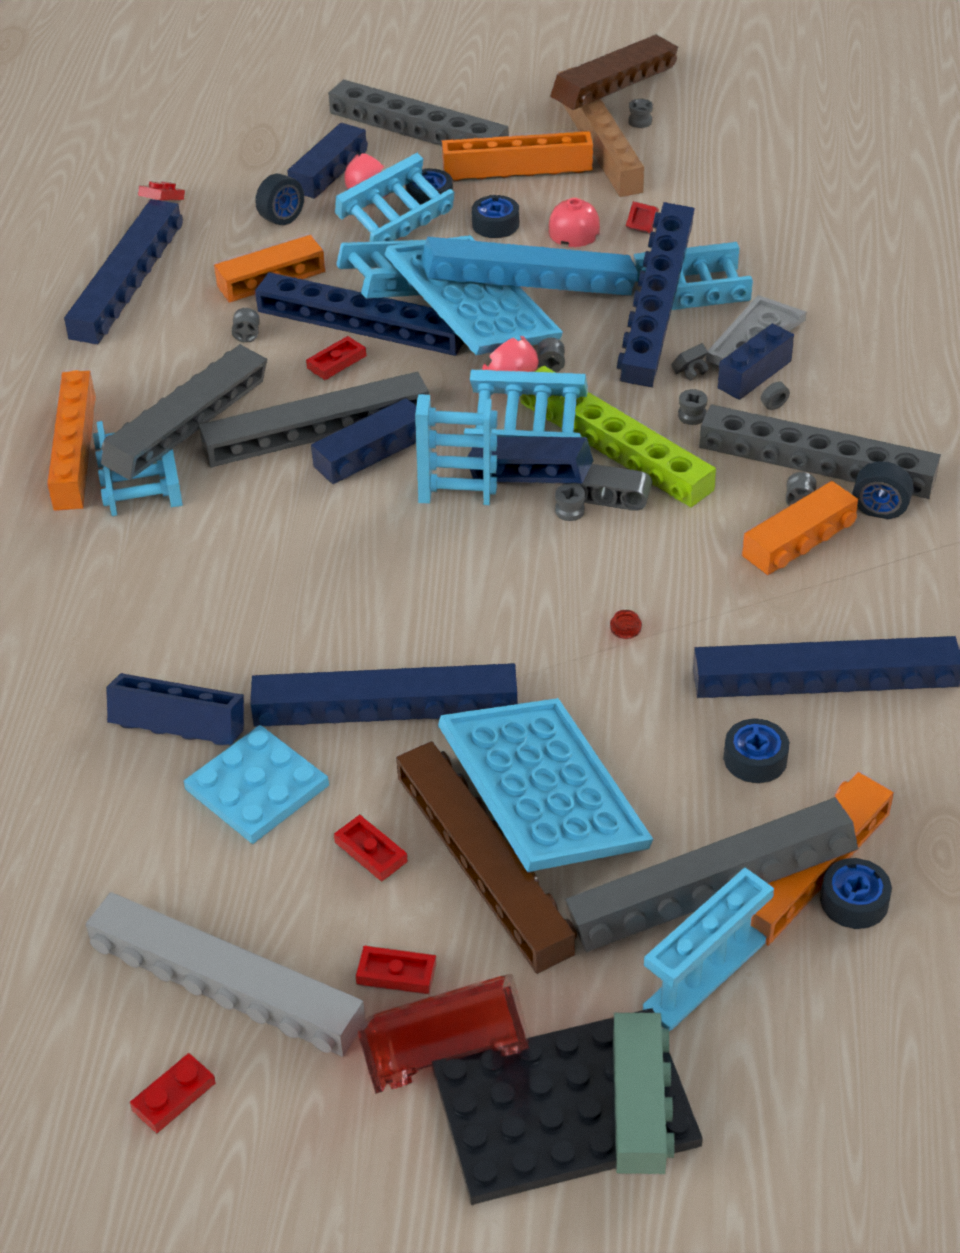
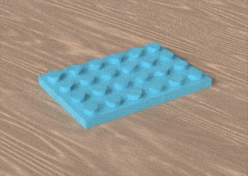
M471 235L449 238L475 241ZM426 241L387 246L384 254L387 259L475 355L492 353L501 344L514 337L517 341H520V336H524L531 345H538L546 338L560 340L563 331L520 286L428 279L421 260Z
M559 698L441 715L438 723L440 730L527 872L650 849L653 841L652 836Z

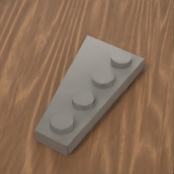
M757 295L708 350L706 361L719 366V362L770 324L773 323L787 331H791L806 321L807 312Z

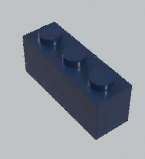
M773 323L767 326L719 362L718 389L741 400L792 361L794 334Z

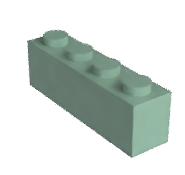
M614 1012L616 1174H665L667 1158H674V1133H666V1122H672L673 1103L672 1097H665L664 1087H671V1063L663 1062V1052L669 1053V1029H662L661 1013Z

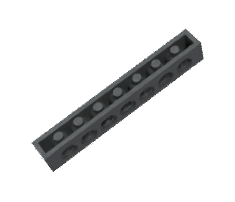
M345 79L328 92L330 114L442 146V140L509 136V126Z
M712 404L704 417L700 430L699 448L851 482L856 481L859 471L867 464L877 461L891 462L899 465L909 473L913 480L914 490L912 495L930 499L941 454Z

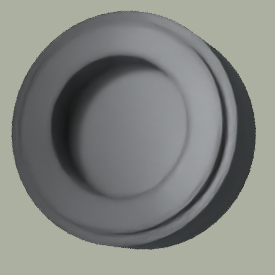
M774 382L763 391L760 400L768 410H775L788 400L790 390L783 382Z

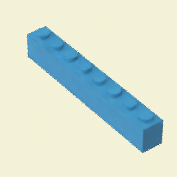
M428 236L421 258L428 279L631 296L638 276L630 255Z

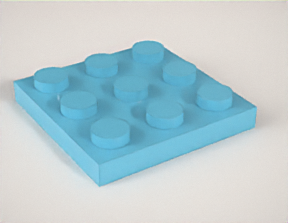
M259 725L186 778L184 786L186 791L251 844H254L327 788L329 780L327 775L263 726Z

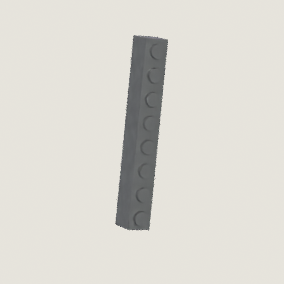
M241 344L231 351H227L223 357L216 362L210 363L199 374L193 375L189 381L182 386H178L165 398H161L148 410H144L137 418L125 423L113 435H108L101 446L103 451L101 464L128 480L133 479L199 430L198 424L211 421L262 383L268 359Z
M417 371L198 424L202 448L210 467H215L316 442L405 398L417 406L418 394L429 395V390Z
M831 798L566 898L572 923L585 951L589 952L696 911L744 867L766 883H770L858 849L854 824L837 798Z

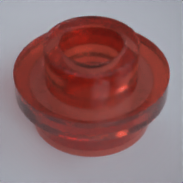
M620 610L611 619L610 630L618 638L631 639L640 634L642 622L634 611Z

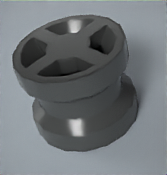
M635 99L629 103L631 114L629 115L628 122L632 127L646 128L652 124V115L650 114L653 110L652 102L647 99Z
M241 308L234 313L232 335L236 340L246 343L252 342L258 337L260 324L258 313L250 308Z
M546 338L539 343V368L544 365L554 372H559L563 369L565 365V346L562 341L556 338Z
M689 389L680 394V408L678 409L680 421L688 425H697L703 422L707 413L705 409L707 406V395L697 389Z
M797 472L788 478L786 485V503L788 506L816 490L817 482L814 476L805 472Z
M571 483L559 486L555 492L557 502L555 505L556 516L565 521L580 519L585 512V505L583 503L585 500L584 489L577 484Z

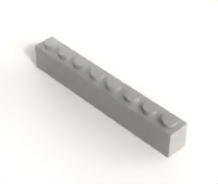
M110 892L86 922L90 943L98 952L102 954L110 953L121 958L131 967H141L151 971L163 981L171 980L178 983L194 995L202 994L214 999L226 1009L234 1008L241 1011L257 1023L264 1024L266 1022L279 1028L285 1035L291 1038L299 1037L313 1043L317 1049L323 1052H333L343 1057L366 1022L363 1000Z

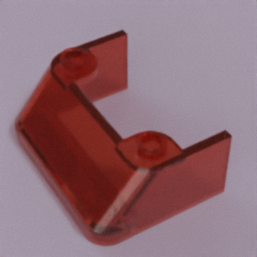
M512 973L368 1016L357 1031L375 1094L383 1092L387 1084L390 1085V1089H397L413 1082L411 1076L417 1074L421 1069L433 1066L432 1061L442 1058H446V1061L453 1058L458 1059L488 1049L493 1051L501 1050L502 1056H506L529 1048L530 1041Z

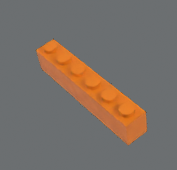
M590 131L442 140L443 171L450 174L454 181L466 178L484 179L497 176H533L544 173L559 174L560 172L581 173L591 171L593 167Z
M90 370L62 372L47 482L53 510L83 509L96 399Z
M857 772L849 782L843 781L835 794V797L853 821L858 848L890 815L894 794L893 791L860 772ZM857 850L768 883L774 888L773 898L751 918V926L766 936L765 944L767 946L776 939L821 890L824 873L833 863L850 858Z

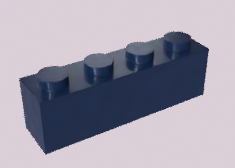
M340 122L287 170L288 176L296 179L302 185L304 196L315 199L346 170L350 161L357 154L360 156L367 151L366 129Z
M405 398L311 444L313 467L329 482L335 484L415 444L416 406Z
M497 437V450L492 451V455H497V471L492 473V477H497V482L583 483L593 463L587 437ZM472 447L467 457L483 458V448ZM470 469L473 479H483V470Z
M120 673L106 687L107 722L119 724L123 728L147 729L155 734L169 733L180 735L182 738L189 740L202 739L212 741L216 745H231L244 730L243 694Z

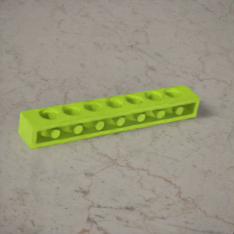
M544 365L534 371L556 373ZM587 392V397L576 399L573 432L580 433L581 437H587L589 446L627 469L645 472L651 477L652 485L660 488L690 508L714 491L715 467ZM522 394L520 396V403L535 412L536 396ZM551 395L547 400L546 420L562 428L565 397Z

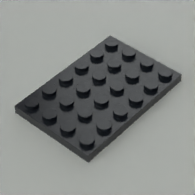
M650 1008L633 1013H654V1010ZM614 1017L432 1061L433 1074L471 1205L616 1169ZM663 1052V1062L671 1063V1087H664L665 1097H672L673 1120L672 1122H666V1133H674L675 1154L702 1147L703 1137L670 1052Z

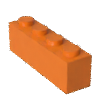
M310 234L214 264L217 287L230 303L255 295L256 288L269 272L305 279L324 273L325 262L323 249Z
M830 481L744 533L742 556L767 575L779 568H784L790 561L808 553L810 549L823 541L829 540L842 529L850 527L857 518L858 498L835 482Z

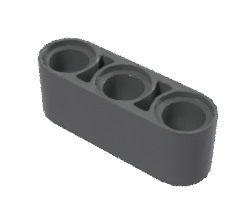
M592 464L583 483L571 484H577L584 489L585 500L583 503L638 511L646 506L653 482L651 477L645 472Z

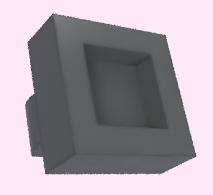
M701 343L680 353L671 366L676 374L685 370L686 377L689 380H693L697 375L694 368H697L701 375L707 372L708 365L702 359L708 351L704 344Z

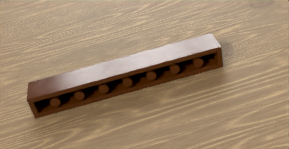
M655 34L557 74L550 97L572 110L578 109L672 68L677 60L678 46Z
M431 741L396 756L398 780L535 973L538 974L574 956L577 932L573 923L568 918L564 919L561 916L553 896L550 893L545 894L539 886V880L535 872L526 871L512 846L503 837V832L496 820L491 821L486 814L481 799L478 796L473 797L464 776L461 773L456 774L445 751L440 752L434 742Z

